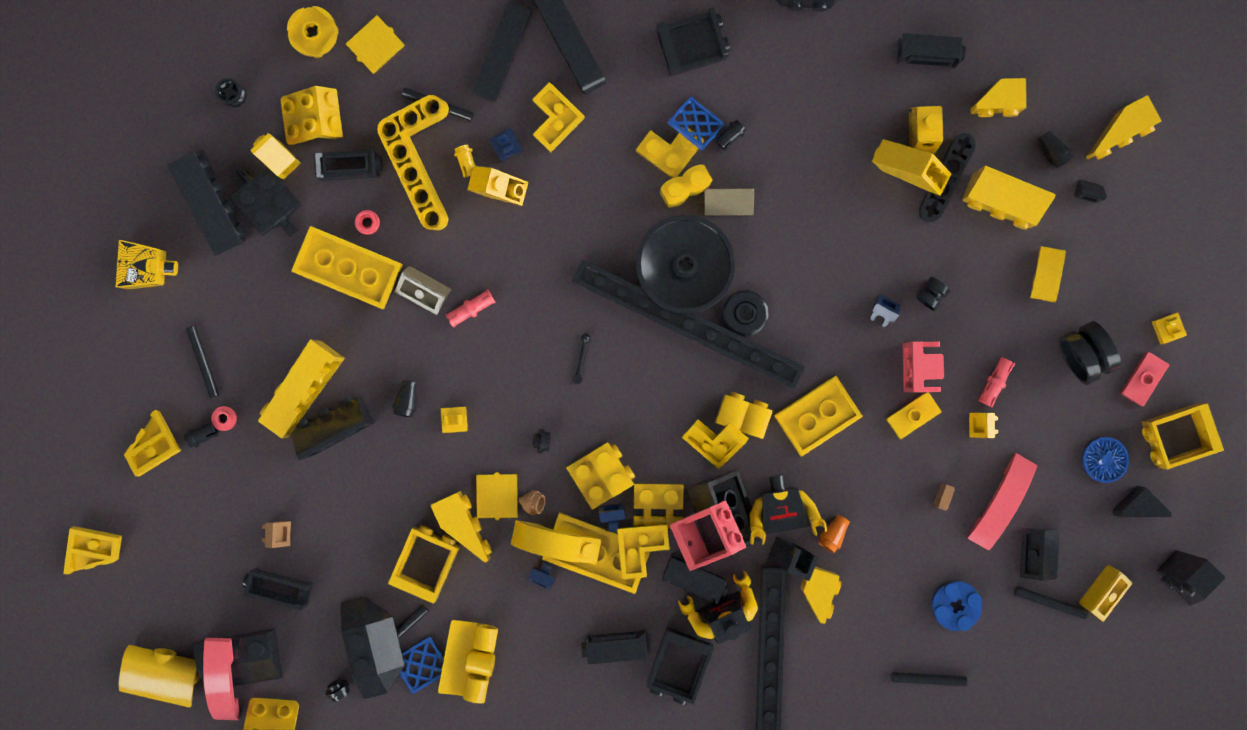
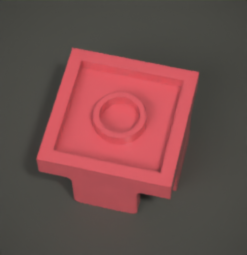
M920 341L902 343L903 391L941 392V387H924V380L944 378L943 354L923 353V347H940V342Z

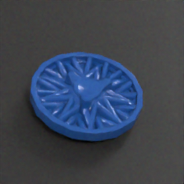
M1100 437L1091 441L1084 449L1082 455L1083 468L1087 475L1095 481L1102 483L1114 482L1127 472L1129 454L1120 441L1110 437Z

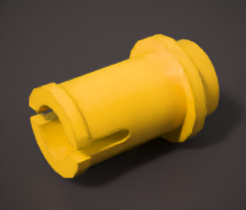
M467 144L454 149V157L458 158L463 178L471 176L473 166H475L471 154L473 150Z

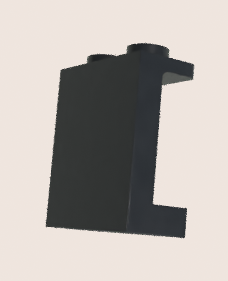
M714 7L710 8L707 13L667 24L664 21L657 24L656 32L670 77L727 59L730 45L728 38L722 36V18L720 13H715Z

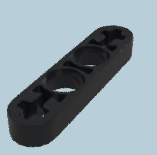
M962 133L951 142L942 164L946 167L948 161H956L959 165V170L955 174L951 173L946 184L948 187L946 195L939 196L927 191L919 207V216L923 221L934 222L942 216L975 150L976 141L972 135ZM965 139L967 141L966 145L969 147V149H964L961 152L960 157L957 155H952V152L954 154L958 153L961 145L958 144V142H961ZM934 200L943 201L942 204L940 202L936 203L934 211L937 213L929 217L925 207H930Z

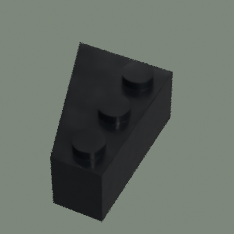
M1178 550L1156 570L1162 576L1160 581L1170 590L1174 589L1190 606L1205 600L1226 579L1208 559Z

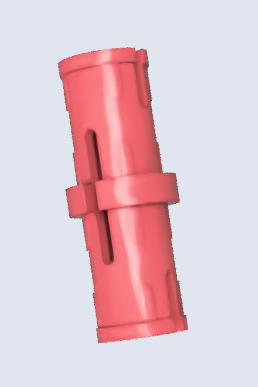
M487 289L471 300L466 299L463 301V305L445 315L454 328L469 317H476L479 311L496 302Z
M1000 357L992 375L987 378L988 382L978 399L979 402L991 408L993 407L1002 388L1005 389L1007 385L1005 382L1015 363Z

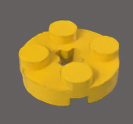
M321 7L300 8L292 14L287 24L290 44L302 55L314 58L322 57L336 43L338 27L333 17ZM317 26L318 34L308 37L307 28Z

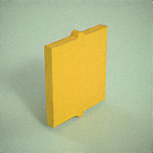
M378 15L346 43L357 56L358 62H363L373 74L405 46L393 33V28L388 27Z
M496 472L494 475H476L477 518H495V520L500 518H518L517 474H499V472Z

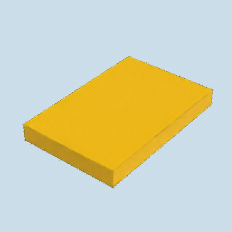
M836 375L773 415L800 457L863 417Z

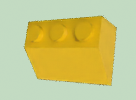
M985 165L972 174L962 201L967 202V206L977 211L984 209L991 212L990 216L998 220L1006 218L1013 221L1015 227L1027 230V228L1037 226L1056 194Z

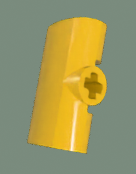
M451 621L438 688L439 694L463 696L464 700L472 703L485 702L489 677L492 675L495 664L494 649L498 633L497 627L469 621Z
M128 645L122 658L119 691L191 707L194 684L198 682L200 675L197 672L195 659L176 656L177 653L170 649L158 648L152 650Z

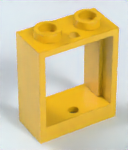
M1195 403L1142 421L1144 427L1142 429L1143 436L1149 442L1152 450L1150 452L1151 460L1160 469L1168 470L1224 451L1208 403ZM1191 414L1202 447L1167 458L1157 425Z
M415 526L411 529L388 584L434 604L439 597L460 545L455 544L457 540L450 536L443 535L439 537L433 534L434 530L427 526ZM417 537L450 550L435 588L402 574Z

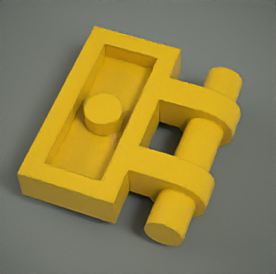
M634 483V509H644L643 516H634V526L667 524V528L671 529L670 524L683 519V517H673V509H683L684 485ZM651 509H666V516H651Z

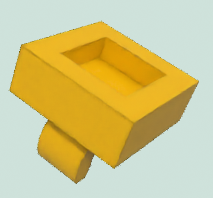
M1178 312L1151 321L1160 344H1166L1187 336Z
M466 407L441 408L442 433L468 431Z
M969 413V437L995 438V434L998 433V430H995V421L998 420L995 413Z

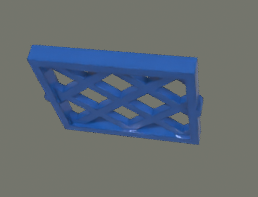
M690 97L682 107H679L677 112L668 121L671 127L701 151L704 150L711 140H714L717 133L725 125L724 122L693 97ZM691 104L692 111H685L684 108ZM678 115H682L683 121H675V118ZM686 115H693L694 122L686 121ZM697 115H704L705 122H698ZM687 125H694L696 132H689ZM699 126H706L707 132H700ZM710 126H718V129L715 132H711ZM701 136L709 137L706 143H702Z
M431 636L403 652V656L409 652L410 656L409 660L404 659L405 663H408L406 672L402 670L400 674L412 694L441 678V673L433 678L434 670L442 672V668L435 667L437 658L441 659L443 663L444 657ZM425 643L423 651L416 649ZM428 644H432L436 651L435 654L427 652ZM414 652L422 654L420 663L412 661ZM425 656L434 657L432 666L424 664ZM411 664L419 666L418 674L409 673ZM423 667L431 669L430 677L421 676ZM408 676L416 678L415 686L410 684L407 679ZM420 679L427 681L418 687Z

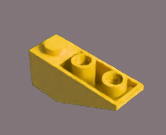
M1148 95L1115 113L1087 154V160L1094 156L1099 160L1111 154L1110 148L1115 145L1122 148L1134 142L1132 137L1138 133L1143 137L1155 131L1154 125L1161 122V119Z
M461 491L430 505L441 529L482 561L487 562L490 560L491 547L486 539L483 540L479 533L482 528L477 517L473 518L469 511L472 506L466 494L462 495Z

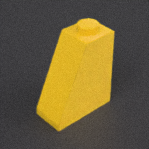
M884 139L876 149L872 160L881 171L941 196L951 176L948 169L933 153Z

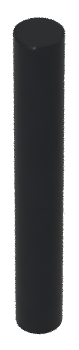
M404 87L401 94L402 97L415 102L427 96ZM434 102L431 108L438 110V102ZM447 103L449 107L448 114L469 122L472 121L473 112Z
M196 326L188 327L186 331L209 397L219 396Z
M1019 586L1014 590V595L1082 619H1086L1088 616V610Z
M424 604L396 628L399 638L429 612V609Z
M896 672L891 674V681L894 683L967 686L966 676Z

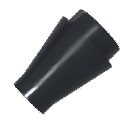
M1048 131L1039 138L1050 165H1054L1056 169L1073 158V155L1070 153L1072 150L1056 137L1052 131Z
M402 381L401 388L392 406L394 408L393 414L413 418L414 412H417L416 382Z

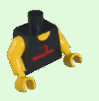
M784 474L769 477L771 491L761 492V497L755 500L749 515L752 531L750 543L754 545V537H760L762 545H764L766 534L812 527V533L817 536L816 527L822 526L824 531L827 532L825 520L821 519L815 503L804 491L798 490L796 487L786 488Z
M743 570L744 578L742 580H738L736 574L733 575V580L742 591L735 592L725 597L724 600L720 599L718 604L714 602L695 612V606L690 596H687L689 604L686 606L682 605L680 600L678 601L681 613L688 615L687 619L699 637L714 639L718 644H722L728 640L739 638L741 634L751 629L750 621L754 618L758 606L752 588H749L751 579L746 571Z

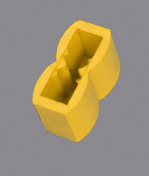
M696 165L688 169L682 177H675L665 182L660 189V195L668 208H674L683 204L689 196L703 193L705 189L709 188L712 178L704 165Z
M731 392L730 396L724 395L714 423L726 426L730 422L739 431L763 439L772 414V410L767 409L768 404L758 400H754L753 404L744 401L745 396L735 392Z

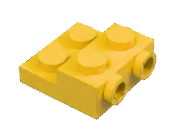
M607 442L566 467L592 510L634 485L632 479L635 478V475L629 465L625 467L619 460L622 454L616 444L611 446Z

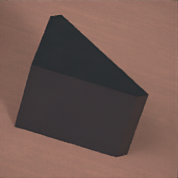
M1136 486L1113 509V515L1119 517H1172V512L1147 487Z

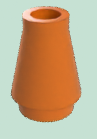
M837 515L828 525L827 532L823 531L818 536L820 538L818 544L829 552L835 553L837 549L841 548L850 521Z

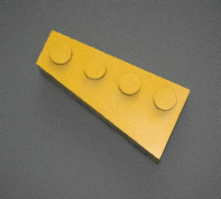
M310 339L295 364L289 370L284 381L276 388L275 395L270 403L267 402L259 413L261 417L258 422L280 438H288L345 358L322 341Z

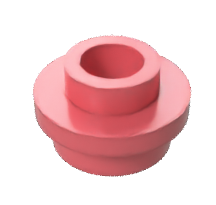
M363 210L356 216L355 226L360 233L371 235L378 230L380 219L375 212ZM367 218L372 220V224L369 227L364 226V221Z
M227 406L218 407L212 413V424L218 430H230L237 422L236 412ZM222 414H225L227 416V421L225 423H222L220 421V416Z

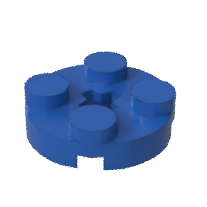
M954 580L944 585L942 584L935 590L931 598V609L935 619L943 627L952 631H967L971 629L981 616L982 598L971 585L963 581ZM960 599L962 609L953 612V607L950 606L951 602H957Z

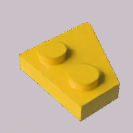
M154 410L150 414L152 418L144 429L141 428L135 442L129 446L124 454L134 475L138 477L181 451L161 412L158 410Z
M76 526L69 529L63 574H71L74 571L86 570L97 565H105L119 559L122 536Z

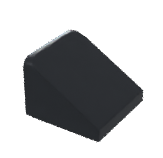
M1084 180L1078 181L1074 194L1075 198L1093 203L1106 200L1107 194L1102 185Z

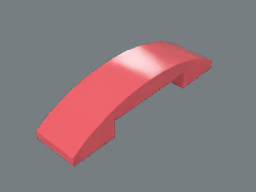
M1014 453L1003 473L1005 476L982 517L977 518L967 536L969 540L987 550L992 548L1020 506L1037 468L1035 463Z
M205 638L203 657L205 695L208 709L213 719L239 721L238 698H234L231 672L233 661L232 640L227 638Z

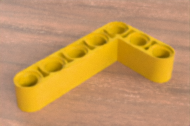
M428 95L382 119L378 124L377 131L421 224L426 229L439 231L447 226L448 216L410 136L443 120L448 114L449 107L446 101L435 95ZM434 102H438L439 109L436 113L432 114L430 110L431 105ZM416 113L417 121L414 125H410L409 118L412 114ZM394 124L396 132L393 136H389L388 129ZM405 146L406 155L400 159L399 150ZM415 168L417 170V177L411 181L409 173ZM423 191H426L428 194V199L425 203H421L419 198ZM433 213H437L439 219L437 224L433 226L430 222V217Z

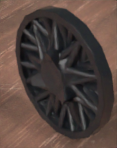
M749 290L738 291L732 294L725 302L722 311L723 320L727 328L740 336H751L761 331L766 325L769 316L765 300L759 294Z

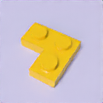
M549 82L532 99L549 117L533 133V136L552 153L585 119V116Z
M650 130L637 147L636 152L669 177L675 178L679 176L699 148L680 133L669 144Z
M697 420L682 436L686 442L718 469L749 439L730 422L716 435L700 420Z
M667 524L617 528L622 579L647 577L645 552L670 550Z

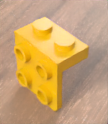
M313 86L281 98L287 144L295 145L315 138H343L337 89Z
M252 698L249 701L243 730H295L299 704L295 700Z

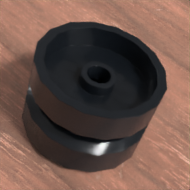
M1090 321L1080 326L1078 333L1072 331L1059 338V348L1067 366L1084 385H1089L1099 380L1101 373L1110 374L1121 366L1120 356L1113 340L1106 330L1095 321Z

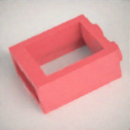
M726 500L670 524V528L690 571L733 555L746 548V544ZM707 515H711L725 549L709 555L694 522Z

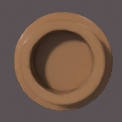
M531 490L519 498V503L526 513L530 515L540 514L545 506V496L539 491Z

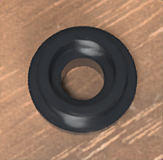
M539 429L538 434L534 433L533 448H537V453L542 454L543 451H549L550 432Z
M340 679L332 681L327 686L328 690L325 693L327 698H331L333 702H336L346 697L350 692L348 681Z

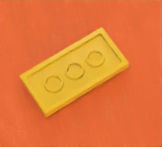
M310 226L291 272L384 310L403 264Z
M559 512L553 530L601 539L597 564L575 563L543 556L542 560L635 594L641 578L622 579L618 534ZM645 552L646 563L650 555V552Z

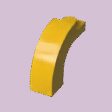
M518 520L515 521L511 545L527 552L569 562L597 564L601 539L565 533L546 528L537 523Z

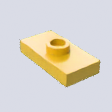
M925 392L887 417L886 420L897 437L902 439L942 411L929 392Z

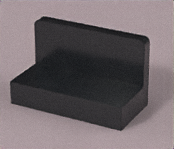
M1022 528L1020 578L1040 581L1057 579L1059 530Z

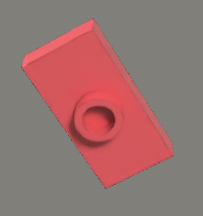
M1145 352L1120 394L1139 406H1144L1169 367V364L1152 353Z

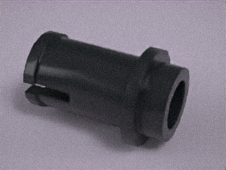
M738 120L731 121L729 123L730 126L715 139V142L724 151L740 136H745L746 128Z
M212 422L194 431L188 430L184 438L190 448H198L199 444L218 437L219 433L213 427Z

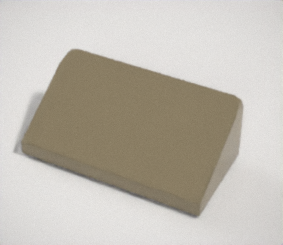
M754 189L704 190V216H753Z
M408 266L402 272L394 292L438 315L451 289L415 268Z

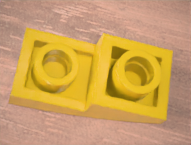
M1040 247L1030 298L1056 302L1063 272L1065 250Z

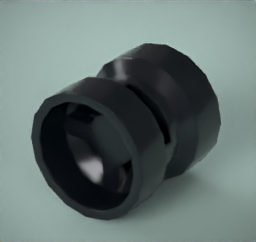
M231 78L222 79L215 87L217 98L227 106L236 108L244 104L247 95L246 91L235 80Z
M930 277L926 282L925 289L920 290L915 297L924 306L932 311H936L940 306V300L947 297L951 291L941 281Z

